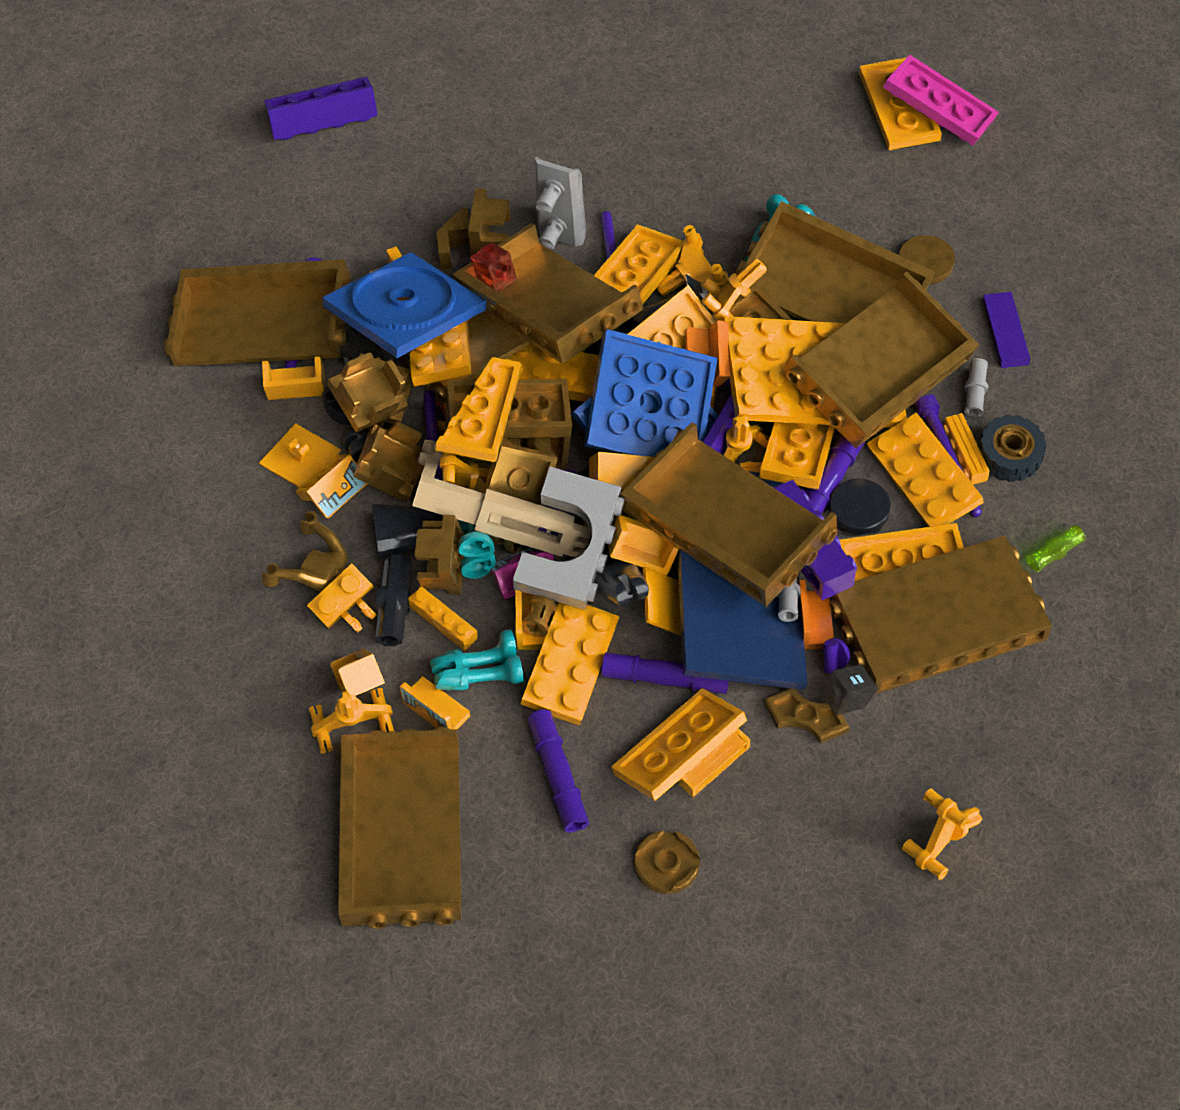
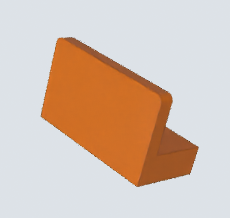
M717 320L709 329L688 327L685 330V350L717 358L713 386L720 387L730 377L728 321Z
M799 579V586L801 587L799 600L805 650L823 649L824 642L834 638L831 607L829 605L830 597L821 601L815 590L807 591L806 579Z

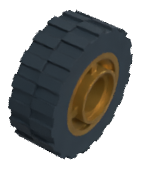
M1004 415V417H996L994 421L989 422L986 428L983 429L978 444L979 450L989 469V475L995 476L1002 481L1008 480V482L1022 481L1027 477L1033 476L1035 471H1038L1047 447V442L1044 440L1045 435L1040 431V427L1032 423V420L1022 418L1019 415Z

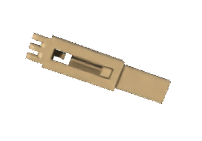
M424 440L422 447L424 452H420L418 463L425 467L412 506L441 515H455L458 520L474 524V530L561 557L563 554L577 558L586 551L585 549L588 548L590 542L588 539L591 538L592 533L589 527L574 523V515L489 489L484 494L435 479V473L442 452L435 451V441ZM542 527L547 529V532L538 531V529ZM551 531H554V532H557V533H559V534H558V536H555V535L548 534V533H550Z

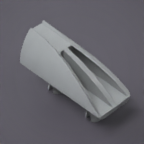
M536 156L534 158L537 231L541 236L539 238L540 243L550 250L555 248L556 242L574 247L583 245L586 236V222L581 171L543 161Z

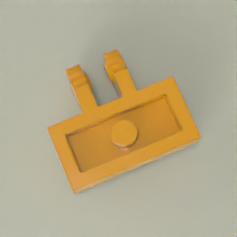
M351 563L307 606L328 628H331L343 617L358 633L363 628L359 621L352 617L348 611L357 604L366 617L372 620L376 613L362 598L374 586Z

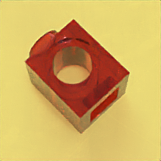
M492 242L470 257L476 278L497 292H500L517 280L510 252Z

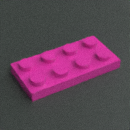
M911 55L891 74L883 86L895 97L902 99L914 107L915 110L922 112L938 125L945 127L972 146L993 123L999 113Z

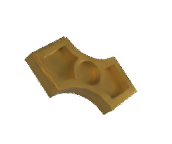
M792 688L765 698L764 704L778 729L782 727H799L812 733L820 743L849 732L850 727L836 702L814 703L803 698L796 689Z

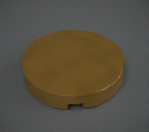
M932 235L913 237L905 242L899 251L900 256L935 271L930 284L942 282L949 277L955 264V253L952 247L943 239Z
M655 832L644 838L637 847L634 860L636 875L642 884L653 892L662 894L679 893L690 887L698 876L700 868L698 849L690 838L680 832Z

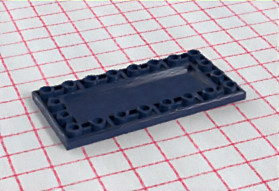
M750 472L754 476L760 477V473ZM759 478L773 488L781 484H784L782 482H776L772 480ZM679 549L677 556L683 675L804 690L808 684L799 598L797 606L798 618L792 622L782 621L778 616L779 598L777 596L765 607ZM799 574L797 576V584H799Z

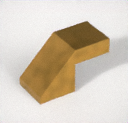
M467 207L461 208L437 231L441 270L452 269L450 247L470 245Z

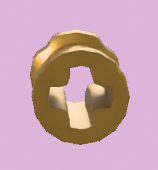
M536 595L530 599V611L528 616L523 619L522 627L530 635L543 637L548 633L549 627L547 624L550 616L555 613L557 606L550 598Z

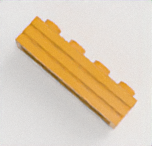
M963 413L946 417L942 426L964 474L972 484L988 481L989 469Z
M420 587L408 598L409 607L463 651H466L478 639L477 630L423 587Z
M738 728L679 780V785L694 797L750 748V738Z

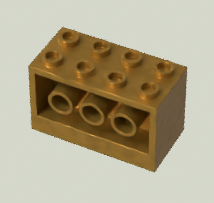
M567 379L518 380L503 436L507 437L512 445L536 450L534 443L547 445L558 458L555 468L567 470L572 430ZM477 380L447 381L446 430L452 417L456 416L461 409L462 402L466 396L470 395L474 389ZM455 454V457L467 465L477 463L478 468H491V461Z

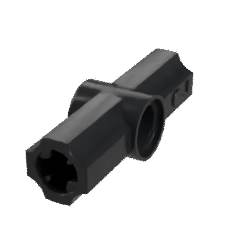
M392 554L390 557L385 558L382 586H378L376 609L378 618L375 639L376 643L384 646H396L403 643L405 617L410 612V608H407V606H410L408 598L411 596L409 583L412 563L411 559L401 554Z

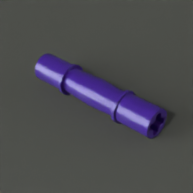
M842 435L837 444L831 449V456L826 461L819 490L812 488L806 490L810 505L815 511L818 510L822 514L824 509L829 506L833 491L841 483L849 466L855 463V458L864 443L855 448Z
M605 652L602 666V677L633 681V683H637L638 680L664 686L692 688V691L703 688L708 692L727 694L729 683L726 680L683 675L682 663L641 659L640 655L630 656Z
M546 709L535 711L528 716L527 722L535 742V750L537 753H540L546 777L554 794L552 800L557 807L564 830L571 833L581 830V828L584 829L589 825V820L580 797V789L575 786L570 765L562 749L563 740L559 736L552 713Z

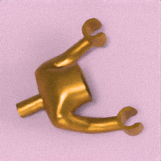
M308 511L305 514L306 521H300L301 532L307 535L318 534L326 542L331 552L325 553L313 549L304 560L301 570L282 569L277 564L270 563L267 565L268 573H261L263 585L274 587L279 584L280 579L303 583L314 590L322 592L345 570L344 568L349 559L346 550L335 533L318 522L315 512Z

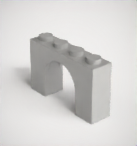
M549 467L541 492V504L573 513L582 518L592 533V539L583 554L565 562L552 561L522 552L513 579L514 589L532 595L545 596L553 601L585 610L587 602H593L598 589V584L594 583L596 573H602L607 560V555L603 554L605 545H611L615 535L616 527L611 526L614 516H620L625 499L620 497L621 487Z

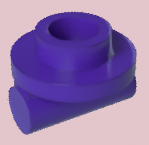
M831 638L824 642L823 671L825 673H835L836 669H841L849 664L850 652L842 640Z

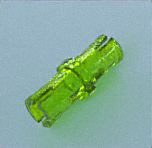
M1073 525L1058 537L1052 536L1046 540V545L1026 556L1028 565L1035 572H1039L1054 560L1063 559L1067 555L1066 552L1086 540L1083 530L1079 526Z

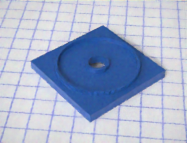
M412 252L322 297L324 308L396 358L486 310V300ZM400 297H410V298H411L410 300H406V301L397 300V298H400Z
M606 329L602 335L584 446L610 453L655 457L661 449H665L673 441L675 435L680 430H684L691 422L697 425L698 439L703 442L706 434L717 358ZM649 393L656 398L658 407L655 413H648L641 407L640 397L642 394Z

